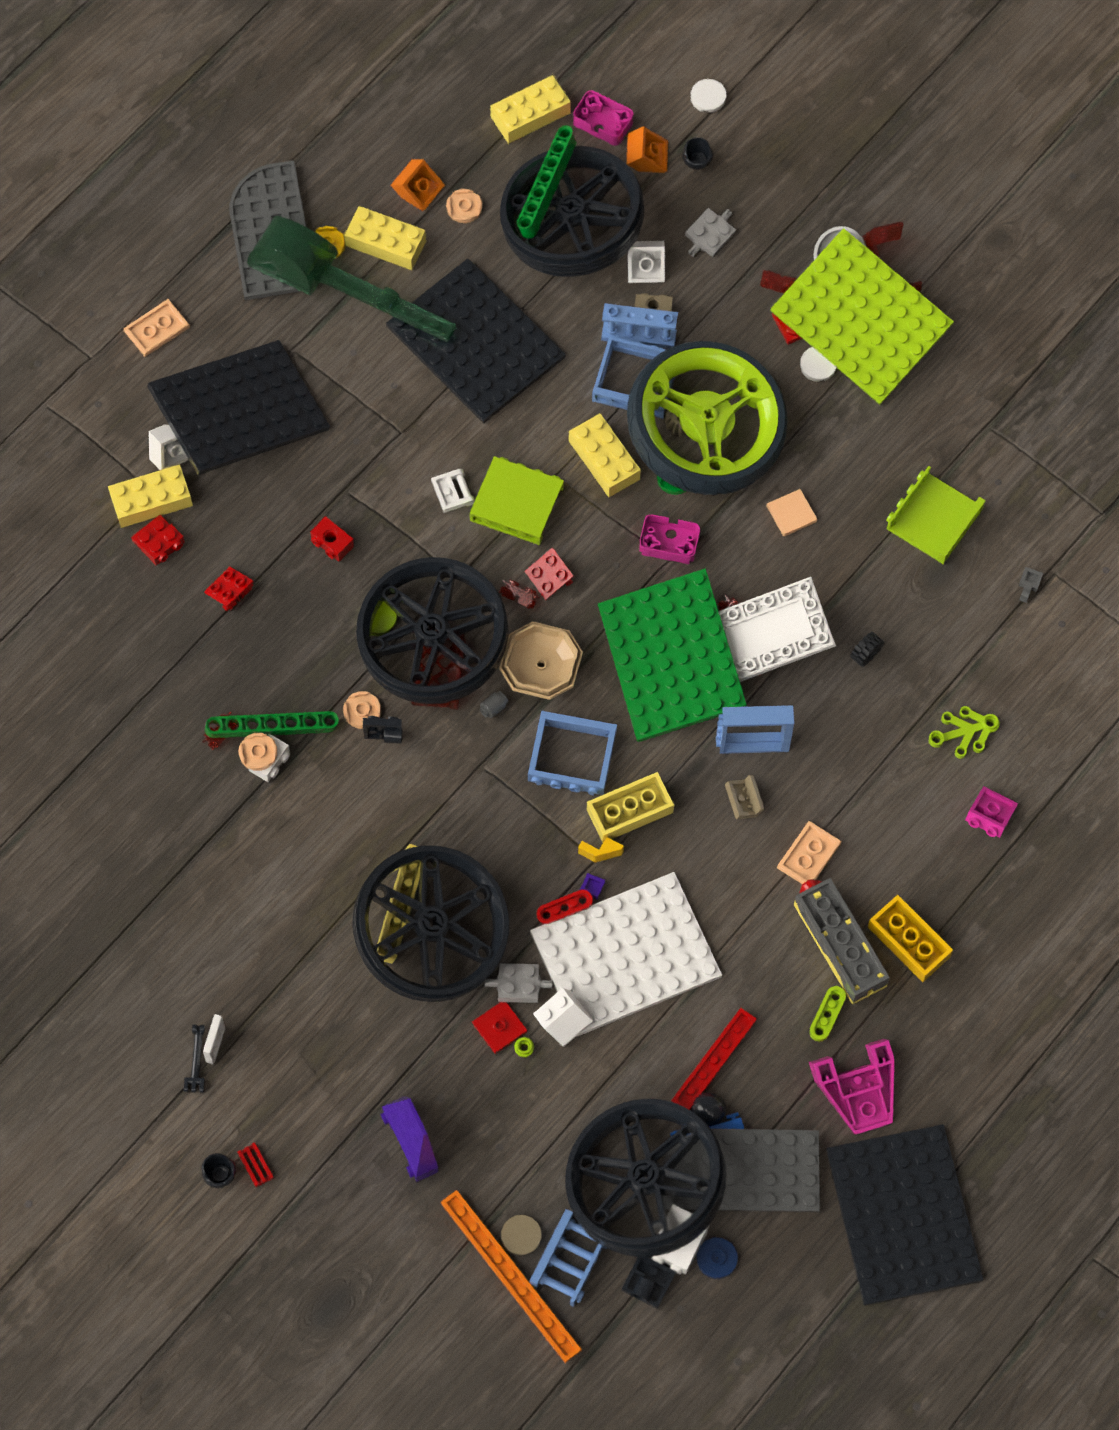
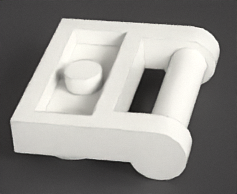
M457 469L431 478L444 513L463 506H471L475 502L474 496H471L464 479L463 469ZM453 479H457L464 498L459 499L452 481Z

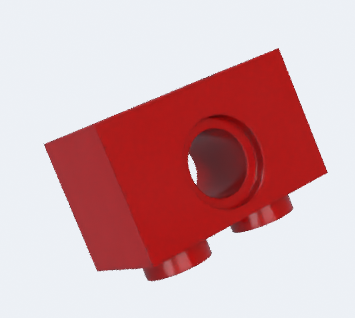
M326 516L310 531L311 542L316 547L323 548L328 557L331 559L335 558L338 562L354 547L353 538ZM330 538L335 539L334 542H327Z

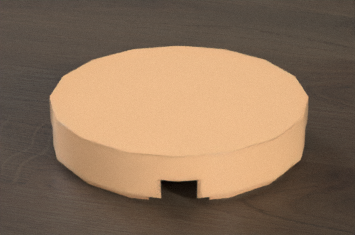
M460 189L454 191L447 199L446 209L448 215L454 221L469 223L480 216L482 201L480 196L472 190Z
M358 691L351 694L344 703L343 714L346 721L352 727L363 729V718H368L369 716L380 718L381 704L378 698L371 693Z
M253 733L246 736L240 744L239 757L242 764L248 769L262 771L274 764L277 758V746L275 741L266 734Z

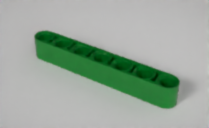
M568 125L558 129L518 218L517 225L522 236L526 239L533 238L537 234L576 146L575 134Z
M331 711L214 716L207 720L205 733L210 738L246 737L253 733H264L266 735L329 733L336 729L339 718L336 713ZM330 718L334 721V725L329 726L324 720ZM311 719L315 722V725L312 727L308 726L305 721ZM292 720L295 722L296 726L289 727L287 726L286 721ZM273 721L277 727L270 728L267 726V722ZM254 722L257 724V728L250 729L247 724ZM235 723L238 725V729L231 730L228 724ZM216 724L218 725L219 729L217 731L210 730L209 725Z

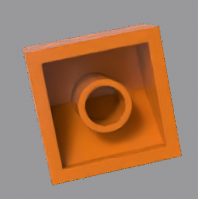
M644 126L628 133L626 165L638 172H667L668 140Z
M412 159L391 184L402 199L421 211L427 208L445 186L424 159Z

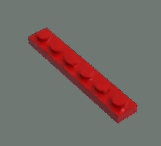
M740 1008L671 1102L691 1110L695 1098L705 1091L755 1024L757 1018Z

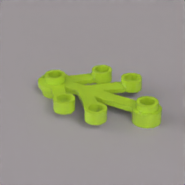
M963 706L960 709L959 716L962 719L971 718L979 723L972 725L953 716L951 712H944L941 717L942 723L946 725L953 724L960 727V729L947 733L933 731L929 735V744L935 748L941 747L945 741L964 736L960 746L955 750V756L962 759L966 756L967 747L974 733L982 730L979 739L973 744L974 752L981 753L985 748V742L989 733L998 730L1000 721L993 714L983 716L972 711L968 706ZM966 710L969 714L964 715L962 711ZM949 716L951 719L945 720L944 717ZM987 722H992L993 726H988ZM937 738L939 743L933 742V739ZM980 744L982 748L977 749L975 745ZM963 750L964 754H959L957 751Z

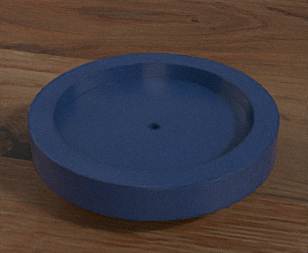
M711 1238L700 1246L697 1253V1264L700 1271L707 1277L722 1279L729 1276L736 1268L738 1260L736 1249L726 1239Z

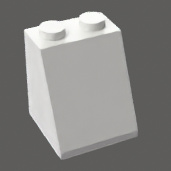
M673 1204L667 1215L669 1230L684 1222L691 1216V1213ZM709 1226L701 1235L686 1246L668 1254L653 1256L652 1260L662 1265L664 1263L670 1266V1269L676 1271V1274L680 1275L683 1273L686 1275L708 1232Z

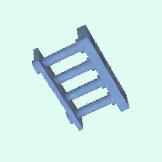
M605 303L602 317L604 324L601 341H608L609 336L622 337L625 340L639 341L645 345H656L659 348L669 349L675 346L678 312Z
M566 1209L530 1279V1284L536 1289L539 1284H546L572 1297L570 1306L574 1307L576 1302L580 1303L584 1295L582 1289L602 1249L605 1247L598 1244L593 1254L567 1241L563 1237L566 1230H573L590 1239L592 1238L582 1229L580 1224L575 1223V1220L572 1219L573 1212ZM557 1248H564L589 1260L590 1262L585 1272L558 1259L554 1255ZM548 1266H555L580 1278L581 1280L576 1290L548 1277V1274L545 1273Z

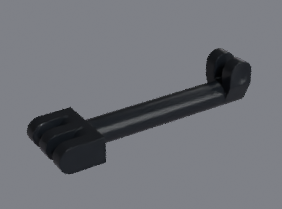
M192 1025V1033L195 1034L191 1078L184 1077V1092H188L189 1085H192L191 1092L196 1093L197 1085H200L199 1092L204 1093L205 1079L199 1078L205 1025Z

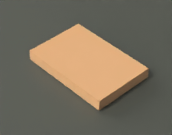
M167 299L123 329L146 357L189 329L190 325L171 301Z
M808 821L777 868L801 884L810 879L816 880L842 841L811 821Z

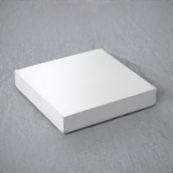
M216 1014L214 1015L203 1049L206 1062L210 1064L215 1063L225 1031L222 1016Z

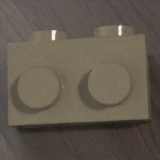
M749 775L744 780L728 781L725 784L736 819L755 818L764 810V804L753 775Z

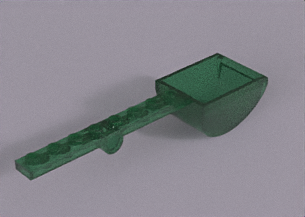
M274 216L248 256L247 264L250 267L310 296L319 282H322L443 341L448 342L456 330V324L401 299L395 290L388 287L382 290L332 266L331 264L338 254L337 248L316 232L290 219Z

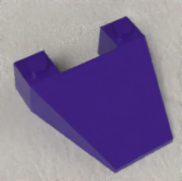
M403 1096L382 1106L383 1113L380 1114L385 1125L389 1124L390 1128L393 1129L408 1161L409 1166L406 1167L410 1178L414 1177L416 1182L437 1173L438 1166L428 1134L411 1099Z

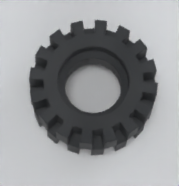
M871 631L859 641V644L852 650L850 657L861 667H864L870 660L874 659V656L882 649L885 642Z

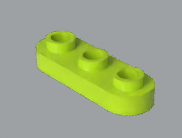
M833 986L827 990L811 1024L809 1033L811 1038L817 1042L825 1041L828 1038L845 1002L846 993L841 987ZM837 995L839 999L833 1000L832 996ZM824 1013H830L831 1017H825ZM816 1030H822L823 1034L818 1035Z

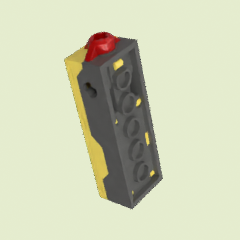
M831 878L823 882L810 879L803 883L799 894L796 895L794 906L852 1005L886 988L890 977Z

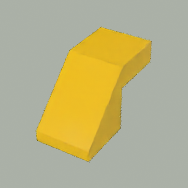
M606 837L600 849L584 841L578 847V854L593 862L622 856L624 851L623 845Z

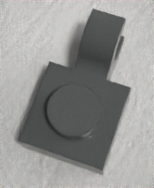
M1025 567L1019 586L1023 587L1019 601L1027 603L1031 590L1037 592L1043 576L1042 572Z

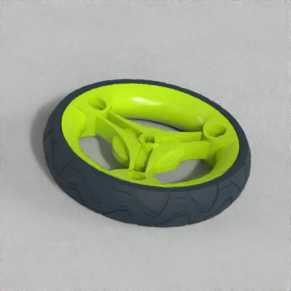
M695 341L679 344L676 347L673 346L661 352L642 369L630 391L627 406V424L637 453L648 468L658 477L688 492L703 495H719L735 492L753 484L755 480L760 479L773 466L785 442L787 410L778 384L767 369L756 359L730 345L711 341ZM710 370L731 377L738 382L735 390L722 395L712 391H700L692 395H686L669 388V381L685 372ZM739 395L742 400L731 405L729 401ZM667 397V398H669V399H671V400H673V401H676V402L682 404V406H680V405H678V404H676V403H674V402H672V401H670V400H668V399H665V398ZM747 404L758 410L760 420L758 436L752 448L742 458L731 462L722 457L721 441L725 440L733 430L735 412ZM662 407L679 417L683 431L692 440L698 442L703 456V461L700 464L680 457L665 443L656 425L655 410ZM708 444H713L715 456L709 457Z

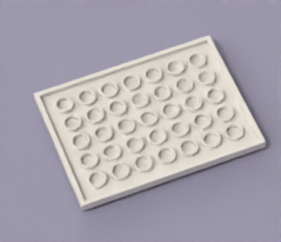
M675 872L593 904L587 910L530 930L557 993L562 988L570 990L593 1019V1022L577 1037L722 977Z

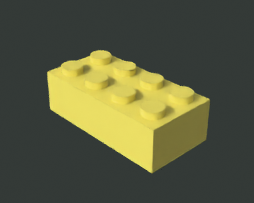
M552 75L491 105V118L509 144L570 114L571 102Z
M358 206L344 235L345 246L412 270L426 243V230Z
M601 414L594 416L569 431V442L608 497L640 480V468Z
M180 464L108 486L121 528L193 506Z
M658 772L587 802V812L602 843L606 837L614 839L668 816L674 810V804Z

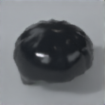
M695 137L686 142L682 158L685 165L693 170L704 169L711 163L713 151L706 139Z
M709 1092L703 1093L695 1098L692 1112L711 1127L722 1122L726 1113V1104L721 1096Z
M221 1153L209 1155L204 1159L201 1166L204 1182L212 1188L218 1189L229 1186L235 1178L236 1166L234 1161Z

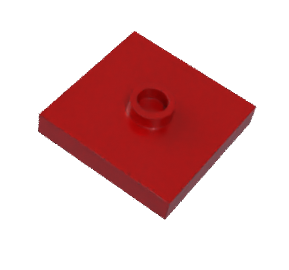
M507 1002L498 1003L472 1021L473 1026L494 1054H497L527 1033V1029Z

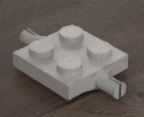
M708 208L685 233V236L694 244L688 253L694 257L699 250H702L713 257L736 232V229L727 223L729 217L733 215L732 212H729L727 209L722 216H719Z
M499 963L497 979H486L485 987H497L498 1002L538 1003L540 988L552 989V980H540L539 964Z

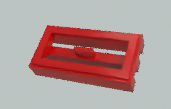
M255 1142L251 1146L237 1151L256 1188L274 1179ZM252 1150L255 1151L268 1175L266 1178L251 1153ZM246 1153L261 1179L258 1182L244 1157Z

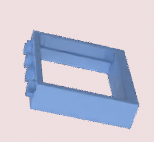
M609 336L592 392V401L627 410L629 395L602 388L613 350L652 360L666 349L659 348L656 345H645L639 341L625 340L622 337ZM675 377L669 381V388L671 389L673 388ZM659 407L655 410V417L663 419L666 409Z
M793 706L723 707L722 714L718 715L716 747H720V754L789 752L794 727ZM782 725L781 732L727 733L728 727Z
M541 711L528 771V781L537 783V785H550V787L555 789H561L562 787L568 788L572 792L584 791L593 796L594 794L604 795L617 725ZM545 726L608 737L599 782L536 770Z

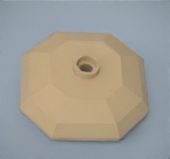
M532 621L509 634L507 647L499 670L513 691L551 700L574 687L583 651L569 630ZM543 663L545 666L539 667L538 664Z

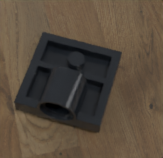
M377 716L363 718L364 739H383L384 743L402 744V719L393 716L387 718H379Z
M638 1257L621 1291L658 1309L676 1271L648 1257Z

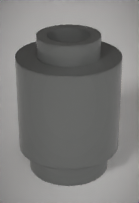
M501 691L494 692L480 703V712L486 718H493L506 708V705L509 703L507 697Z

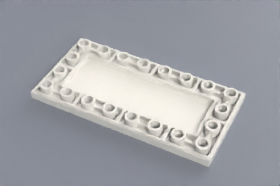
M811 577L719 611L740 682L836 646Z

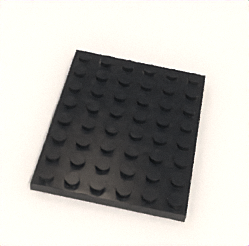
M468 258L386 322V327L483 424L566 357V354Z
M279 340L149 382L147 385L197 475L328 431L330 428L329 423Z
M944 1124L826 1148L864 1306L983 1282Z

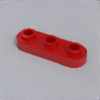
M579 890L546 903L538 908L537 919L543 925L550 924L587 910L593 903L592 895L587 890ZM585 898L587 901L585 904H581L579 902L580 899ZM562 906H568L567 911H562L561 908ZM549 913L550 917L545 919L543 915Z

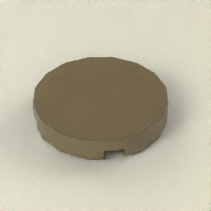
M516 1215L509 1218L504 1224L501 1231V1240L505 1249L516 1256L529 1255L539 1247L541 1229L532 1217Z

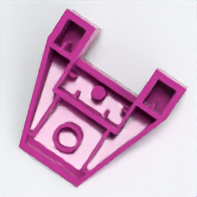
M887 1039L865 1044L871 1064L837 1074L833 1059L828 1056L809 1062L815 1083L854 1135L893 1123L894 1056Z

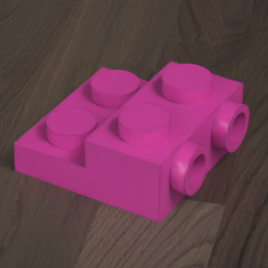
M983 786L965 821L973 828L979 827L985 830L991 837L997 836L1000 838L1018 803Z

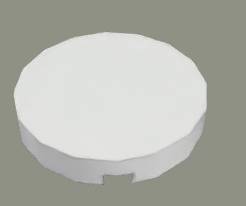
M704 79L698 81L693 86L691 102L699 111L711 113L718 111L724 106L726 90L718 81Z
M813 347L806 350L801 357V371L803 375L812 381H826L836 371V367Z

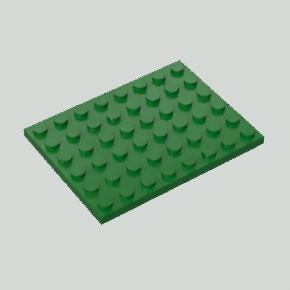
M706 569L597 603L638 742L716 718L719 714H722L723 707H748Z

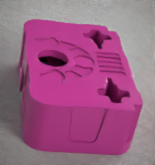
M590 90L586 92L574 110V125L611 145L617 146L622 142L633 125V111L616 101ZM602 125L604 130L599 128V132H595L594 127Z
M647 515L640 537L639 551L644 556L690 564V561L694 562L700 527L697 523L678 520V524L669 523L668 517ZM674 530L677 535L675 538L670 539L666 536V532Z

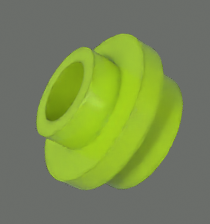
M523 1037L515 1042L514 1050L520 1057H529L534 1051V1044L529 1038ZM526 1045L528 1049L523 1051L521 1046Z

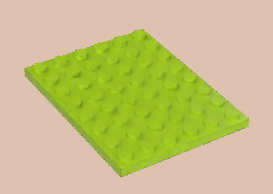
M844 228L770 309L776 317L879 405L883 403L954 324L953 320Z

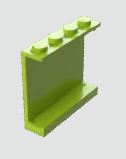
M494 456L470 511V521L540 545L543 530L560 490L563 491L564 480L555 475L544 474V472L538 469L527 468L521 463H512L504 457L498 458Z
M928 466L925 471L922 470L919 473L916 484H911L907 490L908 495L906 498L900 499L895 513L891 512L886 520L888 521L887 530L944 564L983 510L985 500L979 497L976 502L931 475V467Z

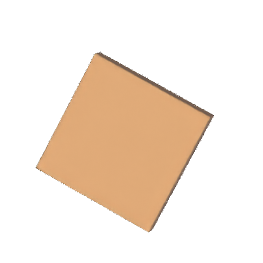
M801 489L767 503V508L783 537L817 522V518Z

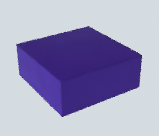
M587 873L580 890L589 891L592 898L598 900L605 885V880Z

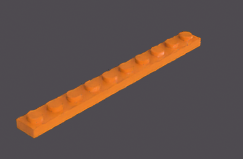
M456 1190L441 1201L444 1209L563 1362L566 1364L580 1353L581 1348L460 1193Z

